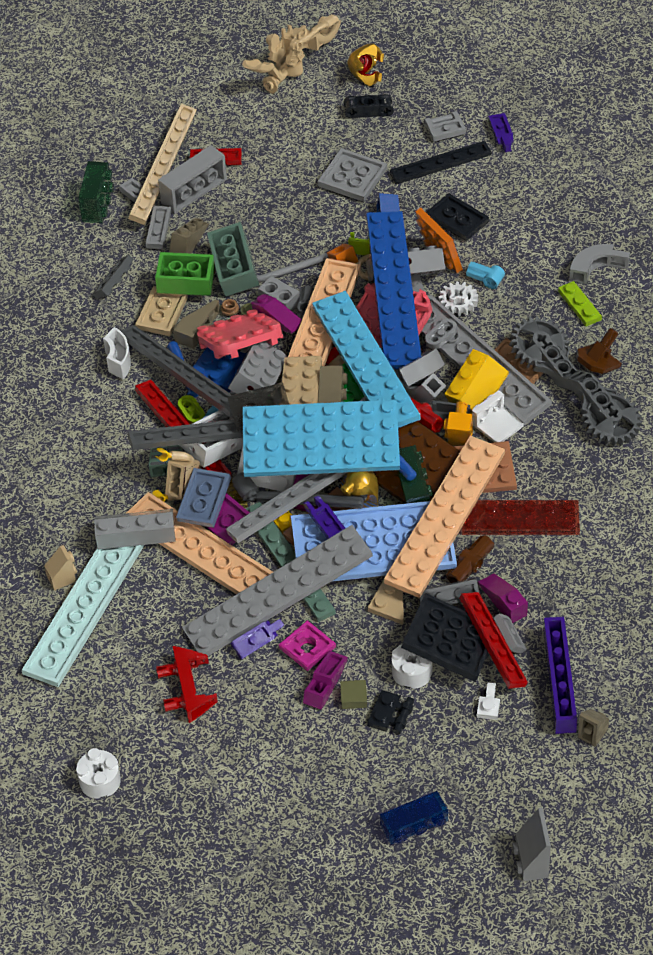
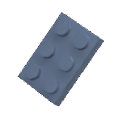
M194 468L176 516L177 521L214 528L231 480L230 474Z

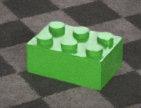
M160 252L155 276L157 293L211 296L215 272L214 255Z

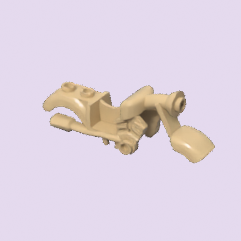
M332 14L328 17L322 16L318 24L311 31L306 29V25L292 29L291 25H287V32L285 28L281 30L282 37L280 41L277 34H269L266 38L270 51L268 53V60L275 62L276 67L272 62L261 63L258 59L244 60L242 65L244 68L254 72L268 73L270 76L264 77L263 86L268 92L274 94L278 90V85L287 76L297 77L303 73L302 59L305 54H303L302 49L308 48L317 51L320 46L330 42L337 34L341 20Z

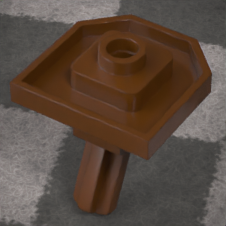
M610 328L601 342L596 341L594 344L579 348L576 353L577 361L588 370L601 374L620 368L622 363L611 355L612 349H610V346L618 336V332Z

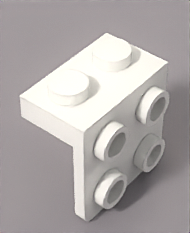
M499 390L493 395H489L484 402L476 405L472 410L473 426L494 443L504 442L524 426V423L504 407V394Z

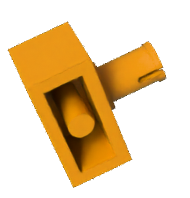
M457 402L455 412H449V418H445L444 437L448 438V443L453 446H464L468 438L473 435L472 414H467L468 404L465 402Z

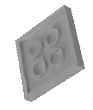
M341 148L317 183L319 187L364 202L387 170V163Z

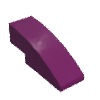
M332 651L327 653L313 672L312 681L304 690V704L322 710L344 670L348 660L347 656Z

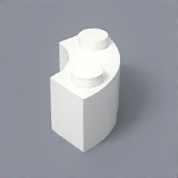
M114 327L103 338L105 353L108 355L106 357L108 371L124 379L131 366L129 346L125 335Z

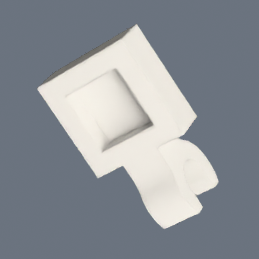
M488 682L486 697H479L477 718L498 719L500 699L495 698L496 683Z

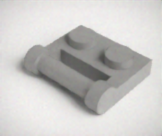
M457 111L451 112L449 115L424 119V125L428 129L433 142L466 134V128Z

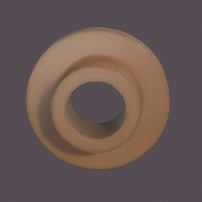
M227 299L221 305V312L226 316H233L239 311V305L233 299Z

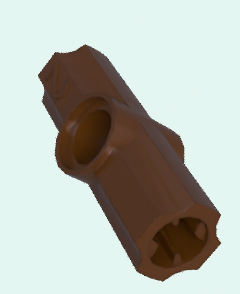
M480 535L469 549L465 548L460 553L457 567L451 569L446 574V578L450 583L466 580L472 572L476 573L478 571L476 569L481 568L484 558L494 548V542H492L491 538L486 535Z

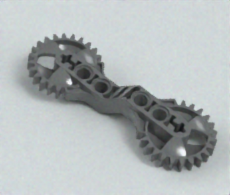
M529 316L527 321L522 319L521 323H517L509 338L511 340L509 346L513 347L511 353H516L515 359L521 358L520 364L526 362V368L532 365L533 371L548 374L557 387L574 391L581 400L580 414L582 416L580 421H584L582 427H588L586 434L592 433L591 439L597 437L599 438L598 443L603 440L605 441V446L611 442L613 447H615L617 442L622 446L624 441L629 443L631 439L635 438L642 424L640 421L642 415L638 414L640 408H634L636 402L630 403V396L626 399L623 398L624 393H621L619 396L616 389L603 387L592 373L577 370L568 359L570 351L568 346L570 341L566 340L568 334H562L564 328L558 329L559 323L553 325L552 319L547 322L545 317L539 320L538 316L535 317V320ZM520 332L533 335L530 344L518 336ZM621 418L633 425L631 430L618 427Z

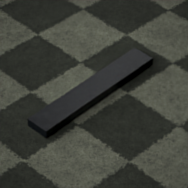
M482 141L390 169L389 171L397 185L491 156L492 152L486 142Z

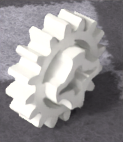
M458 281L456 285L449 283V287L444 286L443 291H440L439 302L453 314L458 313V316H461V313L468 315V310L473 312L474 307H477V290L472 289V285L466 286V282L462 285H459Z

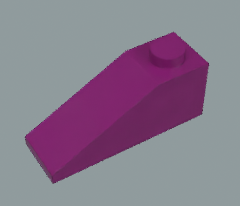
M263 294L251 302L252 308L256 309L258 313H263L281 324L282 331L292 334L299 329L302 319L275 297Z
M493 573L477 582L503 615L510 617L512 623L527 616V600L517 588Z

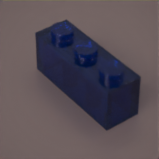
M435 791L379 814L380 826L390 845L402 843L408 837L415 834L421 835L427 829L444 825L448 821V809L438 791Z

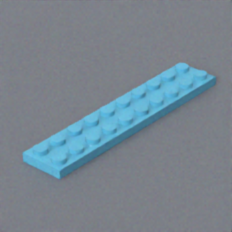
M343 291L313 302L312 306L366 400H397L398 428L421 420L420 413L348 293Z

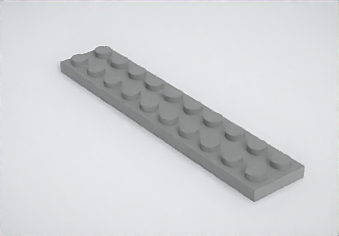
M432 295L428 296L432 305V313L420 334L425 337L442 320H454L457 324L456 335L442 347L438 348V350L459 369H461L472 349L489 355L508 370L509 374L499 388V391L504 394V407L524 425L552 405L551 399L435 297Z
M351 525L182 628L196 651L209 656L262 622L269 620L368 560L373 554L354 526Z

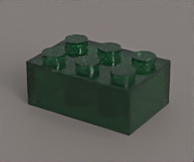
M87 162L78 197L82 222L103 224L104 217L108 215L107 205L111 203L110 192L114 191V182H111L112 170L109 169L108 162Z

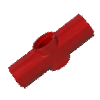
M411 398L420 413L421 420L417 422L434 433L440 432L445 420L435 414L428 403L420 404Z

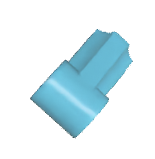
M470 262L466 276L482 281L488 288L496 289L504 278L505 271L496 265L490 268L476 262Z

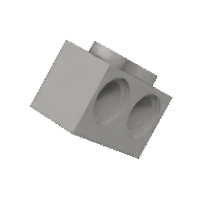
M273 276L258 288V296L266 294L275 297L291 311L297 307L300 298L299 291Z

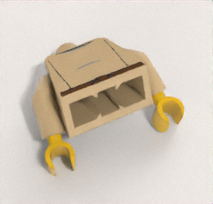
M159 447L156 450L161 452L162 455L155 457L162 462L170 458L167 467L165 494H162L159 490L153 491L152 494L163 502L165 500H182L193 469H201L200 462L186 452L171 451L169 453Z

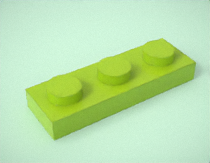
M574 281L558 287L560 295L586 327L602 320V315Z

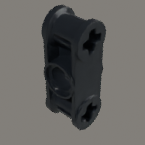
M388 94L348 96L343 101L346 107L345 116L348 118L391 116L394 112L391 106L392 97Z

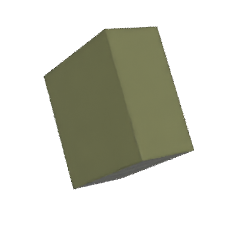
M366 680L340 681L342 709L367 708Z

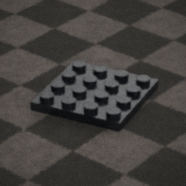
M427 593L424 594L401 648L476 682L488 651L469 615L462 609Z

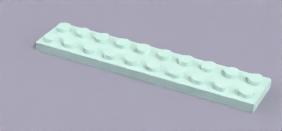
M144 545L96 549L22 668L23 675L56 687L60 686Z

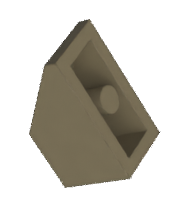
M592 709L581 712L579 715L578 738L596 747L608 730L609 718L603 713Z

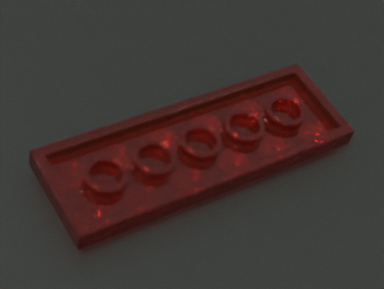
M477 500L462 526V535H579V501Z

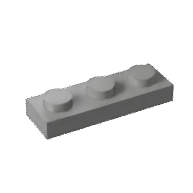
M153 207L146 240L147 249H164L172 212L171 207Z

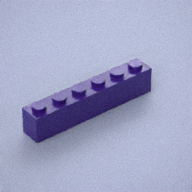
M564 617L544 618L543 634L555 734L576 733L577 713Z

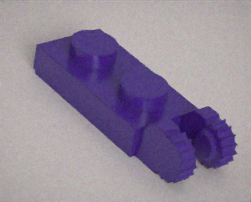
M320 496L314 497L315 504L318 506L317 509H314L310 502H304L305 510L327 539L346 529Z

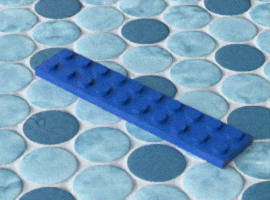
M403 212L366 213L382 352L391 367L399 369L421 357Z

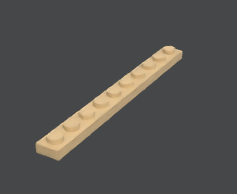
M184 104L180 105L128 219L143 225L146 224L160 193L158 179L169 173L197 109Z

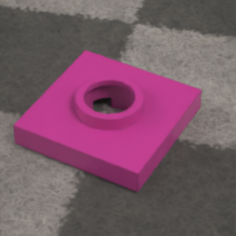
M308 620L279 644V649L306 671H309L322 660L329 651L336 648V643ZM310 643L314 645V648L310 650V653H305L301 646Z

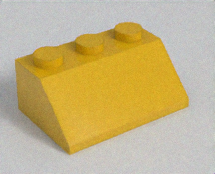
M472 349L445 392V396L448 402L467 403L470 405V414H472V410L476 405H480L489 395H493L499 390L509 371L489 355Z

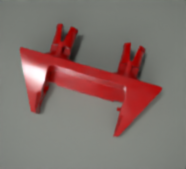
M173 646L174 663L156 666L158 679L170 675L178 676L182 694L179 697L163 699L165 712L178 708L186 709L188 722L191 723L218 702L217 693L207 696L205 694L196 695L191 669L197 668L202 664H209L208 655Z

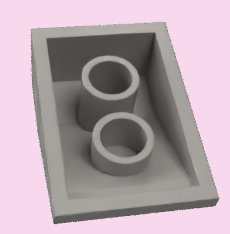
M543 808L537 809L516 833V842H512L513 854L518 855L519 861H516L517 873L522 874L523 881L549 878L551 844Z

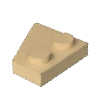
M383 580L368 606V612L403 625V591L384 584Z

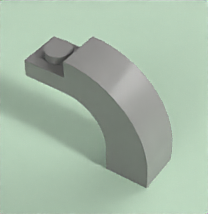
M614 244L590 246L579 252L573 259L570 267L569 281L587 284L590 273L602 266L628 269L630 252L613 250Z
M434 348L431 351L428 350L422 353L421 357L398 370L406 385L410 386L437 371L445 363L437 348Z
M393 369L408 395L418 402L432 401L446 387L434 373L407 386L399 370Z

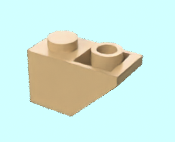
M64 545L60 546L44 565L46 576L54 591L76 582L75 574L77 570L73 564L75 560L71 551L67 552Z

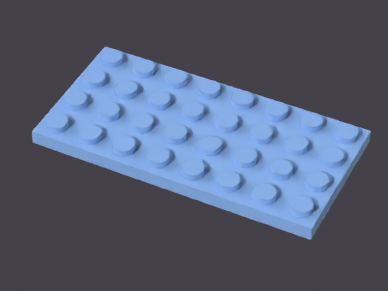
M431 501L333 511L345 528L351 525L354 526L373 554L371 558L333 581L386 576ZM309 514L291 515L296 558L327 540ZM453 543L437 570L455 569L457 567Z

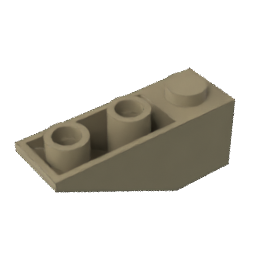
M194 218L174 231L171 235L169 253L191 254L209 226V223L203 222V219Z

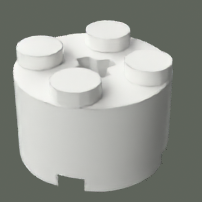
M402 644L392 651V676L396 683L412 689L426 685L432 675V662L402 649Z
M93 748L81 757L76 771L83 793L91 798L110 796L115 793L120 786L121 779L118 761L115 756L107 751Z

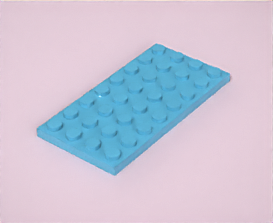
M397 400L243 407L244 477L400 470Z

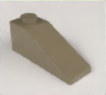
M215 299L183 317L173 329L175 342L194 349L199 343L197 328L203 325L210 326L220 313L219 300Z

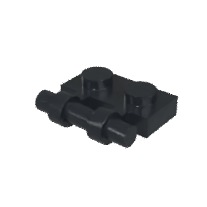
M381 690L367 726L385 732L388 731L389 726H393V733L400 735L402 729L406 727L408 715L412 713L414 708L412 706L414 699L407 697L405 702L400 703L401 695ZM396 711L401 712L399 717H394Z

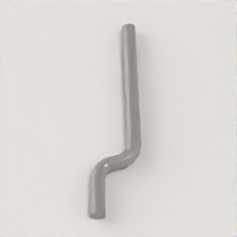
M325 253L264 275H257L259 283L265 282L271 276L277 278L324 262L328 255Z

